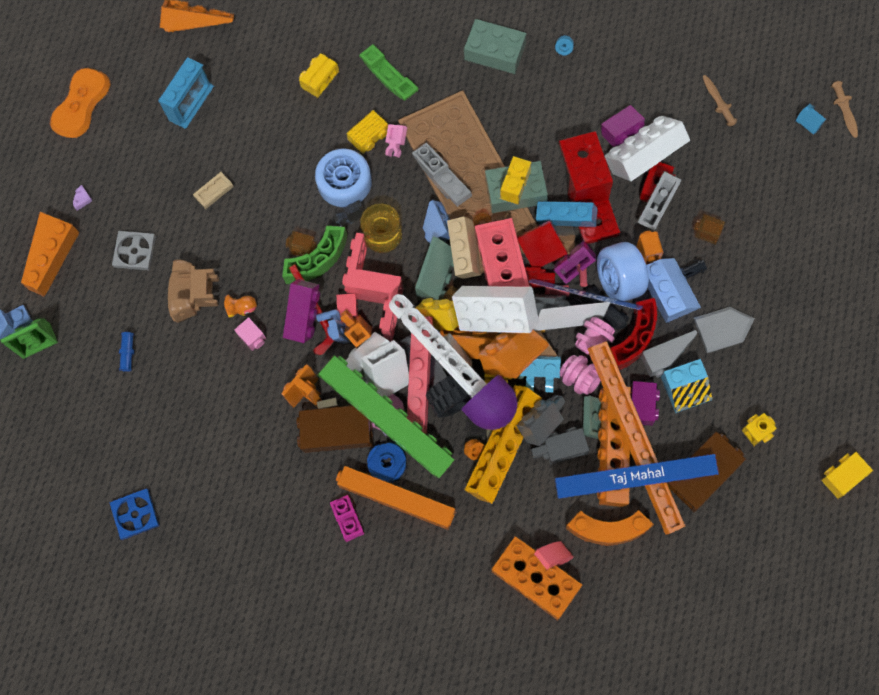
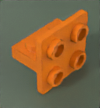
M307 364L298 370L296 377L285 385L281 393L293 408L303 397L315 406H317V402L322 401L319 397L320 392L314 386L318 377Z

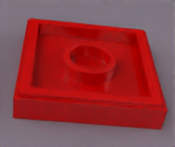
M551 220L517 236L518 243L532 267H542L568 254Z

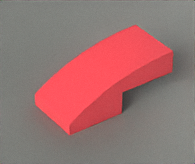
M561 541L543 546L535 552V556L547 570L555 565L560 566L574 557Z

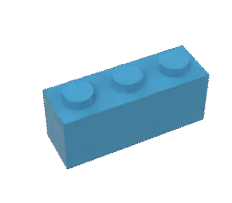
M538 202L536 221L540 225L551 220L553 226L596 227L598 208L594 203Z

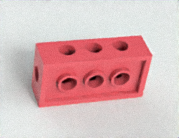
M512 218L475 226V236L487 285L530 287Z

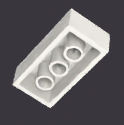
M659 116L654 119L653 123L641 128L637 134L626 138L624 143L612 148L605 155V159L613 175L633 181L685 145L690 139L682 121Z
M461 286L452 296L460 331L531 333L539 323L532 287Z

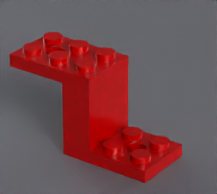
M596 131L559 141L570 176L568 188L569 202L594 203L598 208L597 219L602 222L600 226L596 227L578 226L582 241L584 240L586 244L620 236V230L609 201L613 180ZM586 151L588 156L581 158L578 156V152Z

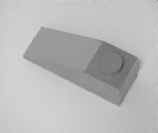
M664 171L638 219V223L655 231L682 179Z
M694 330L643 351L641 359L649 376L653 377L656 375L657 378L661 377L663 372L667 371L695 339L697 331Z

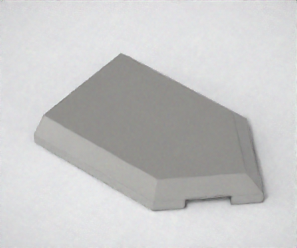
M727 307L693 319L706 353L743 343L755 318L732 307Z

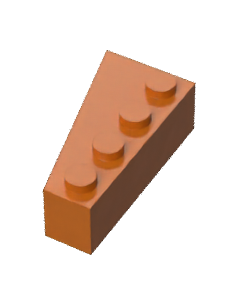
M40 212L21 283L28 290L46 296L79 234L72 224Z

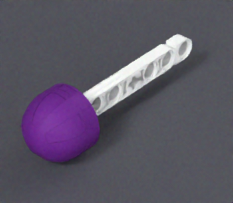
M395 295L389 302L390 310L398 319L401 318L403 324L472 397L461 410L480 428L495 430L506 426L513 419L517 410V397L511 386L500 375H497L486 384L417 309L413 308L414 305L404 295ZM395 301L401 302L403 308L396 306ZM408 315L414 316L417 322L410 321ZM421 330H427L430 337L424 336ZM448 359H454L457 366L451 365ZM462 373L468 374L470 381L465 380Z

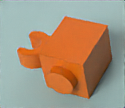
M347 309L341 313L340 319L346 324L344 334L357 348L371 337L372 327L361 315L353 318Z

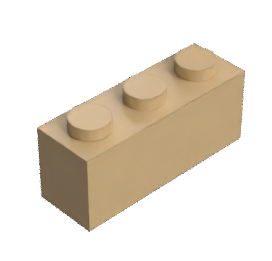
M465 216L448 220L455 276L466 279L481 275L473 220Z

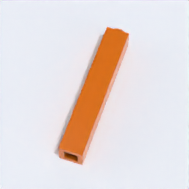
M344 466L343 471H339L336 478L339 488L449 530L456 513L455 508Z

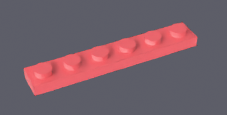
M412 316V322H417L416 318ZM425 317L432 325L433 317ZM421 330L424 336L430 337L427 330ZM411 333L407 419L410 422H417L423 428L421 431L427 434L429 402L426 398V393L429 391L431 353Z

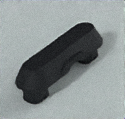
M596 287L584 290V292L601 295L600 291L596 290ZM585 296L582 297L585 304L605 302ZM609 306L603 320L614 329H623L626 327L629 317L624 312L619 313L616 309Z

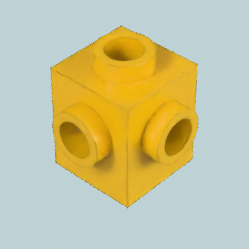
M763 413L760 416L757 414L747 420L749 424L742 429L744 435L755 446L761 441L766 443L773 438L774 435L772 433L777 428L775 427L774 420Z

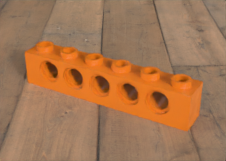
M626 387L630 395L631 387ZM602 388L599 393L601 409L598 418L601 421V428L598 432V439L600 440V448L598 450L600 467L598 472L613 470L610 461L615 463V469L630 467V449L605 390ZM611 422L615 424L616 430L611 427ZM611 441L614 442L616 446L615 449L611 447ZM629 488L598 492L599 505L616 507L628 505Z

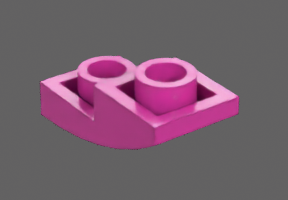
M348 495L330 502L346 542L364 535Z

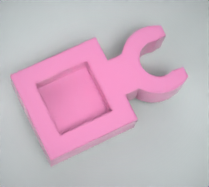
M388 124L385 141L389 144L385 152L387 156L392 157V152L394 151V156L400 157L401 150L399 147L405 144L406 126Z

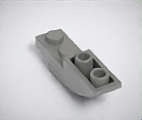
M427 142L412 152V155L431 181L457 207L472 197L470 190L450 171L448 164Z

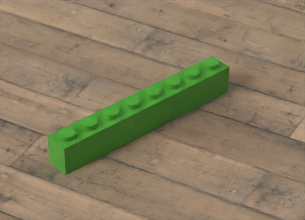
M333 356L317 375L432 475L440 478L454 461L451 457L452 453L444 446L441 449L436 444L437 440L432 435H425L421 431L423 428L417 422H410L406 418L408 415L402 409H395L392 406L393 402L387 396H380L377 393L378 389L372 383H365L362 380V374L355 369L353 371L347 367V361L341 356L338 358Z

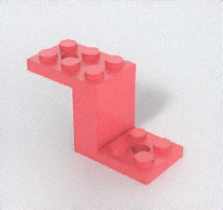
M356 233L355 239L351 241L350 249L352 254L347 258L346 266L348 267V272L344 274L342 284L345 286L347 294L355 293L358 300L384 304L385 317H381L379 328L384 338L391 342L394 337L397 316L390 310L389 302L395 295H403L402 279L400 276L363 270L368 247L364 234ZM395 301L396 306L400 308L401 302Z

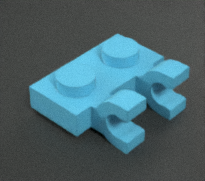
M538 356L521 373V376H526V387L534 392V377H546L545 392H553L554 378H560L561 357Z

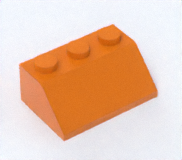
M459 325L453 331L440 330V334L443 337L450 333L470 359H480L478 354L499 335V332L460 331Z
M534 330L531 333L502 332L478 355L485 374L516 379L549 344Z

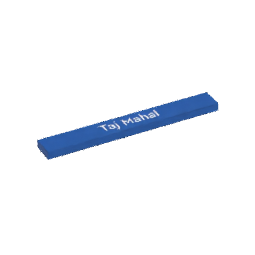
M715 454L560 477L555 478V484L559 499L717 475L718 468Z

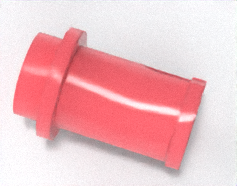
M545 287V294L569 296V292Z

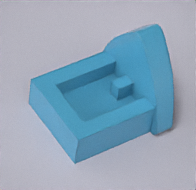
M809 104L800 112L796 122L800 123L814 135L826 119L814 110L815 107L812 104Z

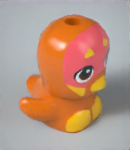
M228 294L224 300L229 318L235 314L245 316V314L253 312L257 307L256 301L252 296H243L236 299L231 298Z

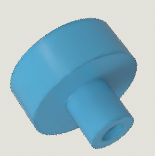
M561 36L556 41L555 49L560 55H568L573 50L574 42L569 36Z

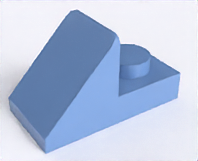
M24 305L8 313L0 310V339L13 333L15 329L33 322Z

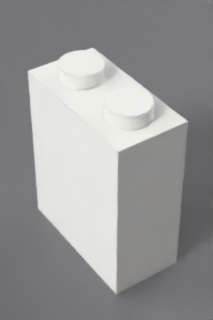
M394 340L361 358L366 383H372L378 389L377 393L383 397L385 395L388 397L409 384L405 350Z

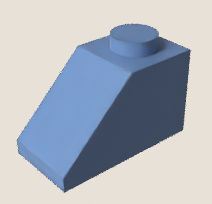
M434 200L429 202L423 224L425 238L429 243H431L433 236L446 242L450 239L447 221L450 219L442 202Z

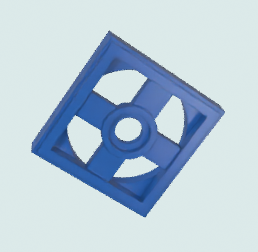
M147 488L109 502L121 540L160 526ZM138 497L142 498L148 505L139 508L135 499ZM127 502L128 512L119 516L118 510L120 506ZM133 511H138L139 515L137 518H132L131 514ZM150 514L148 523L143 527L142 516ZM128 521L133 522L135 531L124 529L122 524Z

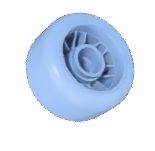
M350 149L333 150L321 158L315 170V181L318 190L324 200L331 205L337 207L354 206L364 200L371 189L372 177L369 165L365 158L356 151Z
M620 242L605 247L599 252L597 272L601 285L610 298L625 302L640 297L646 292L649 282L648 270L642 254L635 245L630 242Z

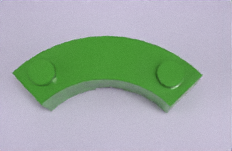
M326 226L324 236L313 252L297 258L285 259L282 276L285 283L291 284L296 281L289 269L293 265L297 266L305 281L313 280L327 272L337 262L344 250L347 241L345 227Z

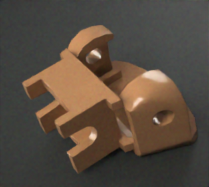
M180 259L173 261L168 286V309L174 322L180 323L197 315L200 307L219 305L218 301L214 300V295L212 294V283L219 281V277L215 275L214 269L196 270L195 266L190 262Z

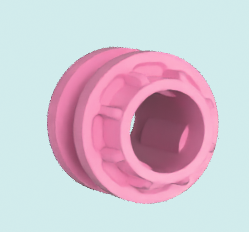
M592 317L590 321H585L583 324L587 328L585 333H578L576 335L578 340L575 345L582 352L589 355L588 348L606 341L612 343L615 339L613 337L615 330L601 319Z
M583 355L569 357L560 370V376L563 378L562 382L566 386L575 385L574 391L576 393L588 395L597 388L600 378L594 364L588 366V359Z

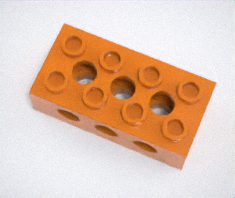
M515 536L491 569L492 573L556 620H559L582 584L556 565L547 570L535 556L536 551ZM516 562H523L526 568L523 571H517L514 568V564ZM537 573L541 575L542 581L534 583L531 580V576ZM556 586L559 594L556 596L550 595L548 587Z

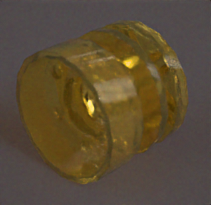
M383 203L368 207L360 219L367 247L379 253L394 250L402 239V229L397 211L390 205Z

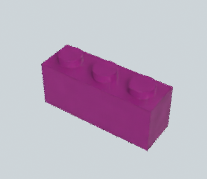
M299 279L290 284L283 338L305 343L313 337L315 332L313 322L317 315L316 303L320 298L319 284Z

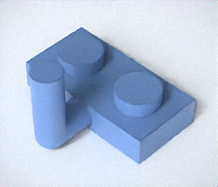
M335 309L316 315L318 322L333 318V320L328 321L329 327L327 328L328 335L332 340L343 344L351 342L344 334L346 324L341 322L338 310Z

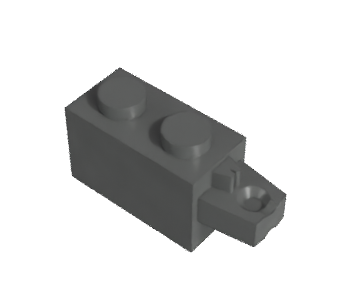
M554 395L547 400L536 402L534 407L522 417V420L516 426L527 443L540 446L564 420L559 412L565 403L563 396Z
M573 427L567 429L566 433L558 435V432L551 433L540 447L531 449L533 459L544 457V460L549 459L550 465L588 455L589 448L583 429Z

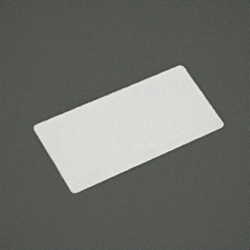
M603 302L542 309L538 316L539 323L533 330L540 331L583 326L585 321H590L592 317L602 320L610 303Z

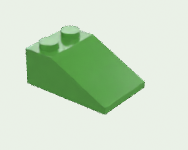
M44 318L34 320L26 327L17 328L13 333L1 339L2 344L23 359L58 343L50 323Z

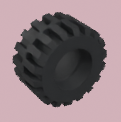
M462 373L463 378L470 381L469 375ZM451 375L436 383L426 393V398L438 418L458 413L472 399Z

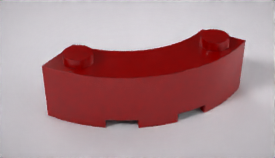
M655 298L636 302V305L643 306L641 310L634 309L635 327L632 334L624 342L610 348L619 370L634 363L648 347L657 322Z

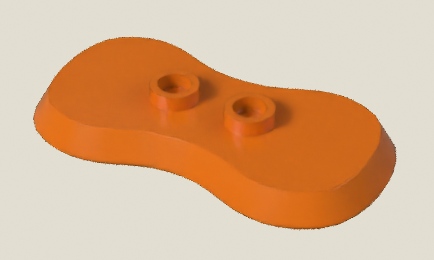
M83 68L78 70L71 79L67 98L52 113L50 119L52 130L68 138H76L83 135L90 126L91 115L95 105L109 91V77L96 69Z

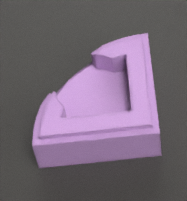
M82 185L76 190L73 205L77 211L92 202V199Z

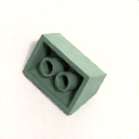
M434 236L432 237L415 287L418 301L426 298H432L433 300L445 299L447 293L445 290L446 284H450L452 279V273L450 272L454 264L451 246Z

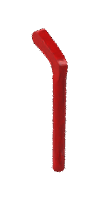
M296 265L289 267L295 280L305 281ZM316 303L317 314L323 313L318 303ZM327 320L320 322L325 331L326 338L314 348L313 351L317 355L324 354L334 342L328 335L327 328L329 323Z

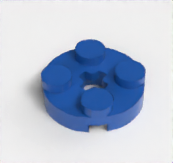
M393 443L379 444L368 455L367 464L372 477L392 483L398 480L406 470L407 460L403 450ZM388 458H390V463L392 465L390 467L387 466L386 468L383 467L384 464L382 460H387Z

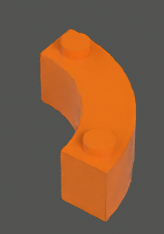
M639 510L631 517L617 522L598 521L580 511L566 526V529L586 542L611 546L637 539L654 524Z

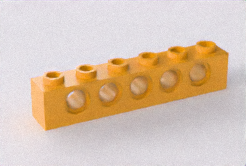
M514 385L513 390L517 397L515 416L506 426L492 431L467 483L465 491L479 500L493 504L524 438L516 425L534 407L536 402L542 400L540 396L528 387Z

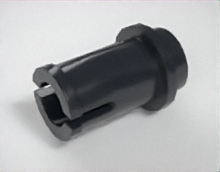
M698 259L695 263L681 268L686 280L696 274H703L707 270L705 262Z

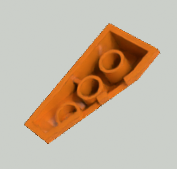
M165 0L161 7L160 28L167 32L233 22L234 14L215 9L206 11L204 6L200 5L189 7L188 2L179 0Z

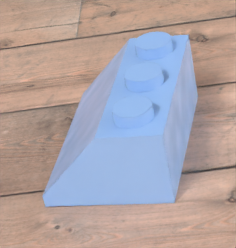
M675 258L659 259L646 265L649 277L647 288L652 298H655L656 305L666 323L701 308Z

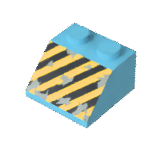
M701 359L663 372L661 379L675 413L712 401L708 375Z

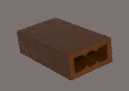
M354 406L299 411V417L296 419L297 428L300 430V436H297V445L304 453L373 447L372 422Z
M715 432L691 457L715 454L718 468L717 475L667 482L669 489L694 513L746 460L743 457L744 453L739 448H734L730 445L728 438L721 433Z

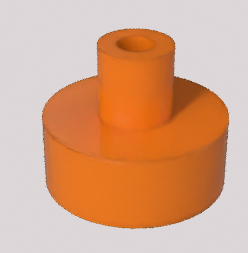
M477 439L467 441L464 445V453L471 460H477L485 448L484 444Z

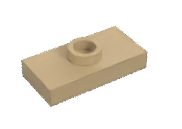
M220 172L195 192L193 196L207 209L234 186Z

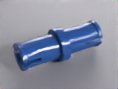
M122 332L121 349H119V371H132L134 333Z

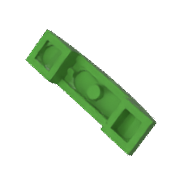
M371 45L360 54V58L372 73L400 99L405 101L418 91V88L407 77L404 78L374 45Z

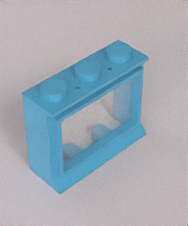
M188 57L158 100L169 121L185 129L214 87L209 83L202 68L203 64Z

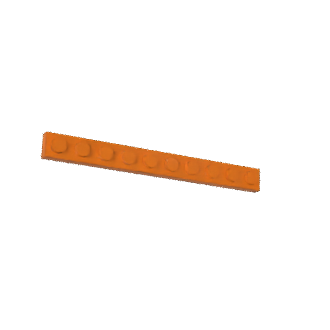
M607 341L588 348L589 355L636 466L658 463ZM667 482L645 485L665 535L685 527Z

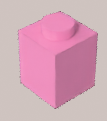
M247 318L235 329L237 335L252 351L255 348L259 349L266 340L265 335L250 318Z

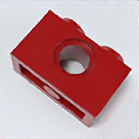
M660 162L651 167L640 200L645 202L649 200L656 187L655 182H659L664 171L676 176L672 174L674 167Z

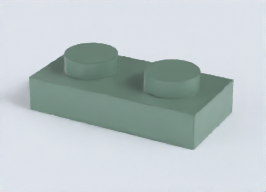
M586 396L584 397L583 432L585 436L598 439V432L601 428V421L598 418L601 402L599 398Z

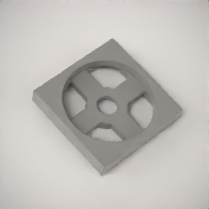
M118 231L112 266L114 268L150 270L156 235ZM126 238H133L132 245L129 247L122 246V242ZM141 239L147 240L149 248L140 247ZM133 248L138 249V252L136 254L131 253V250ZM120 254L129 256L128 264L120 260ZM147 256L142 262L136 264L137 257Z

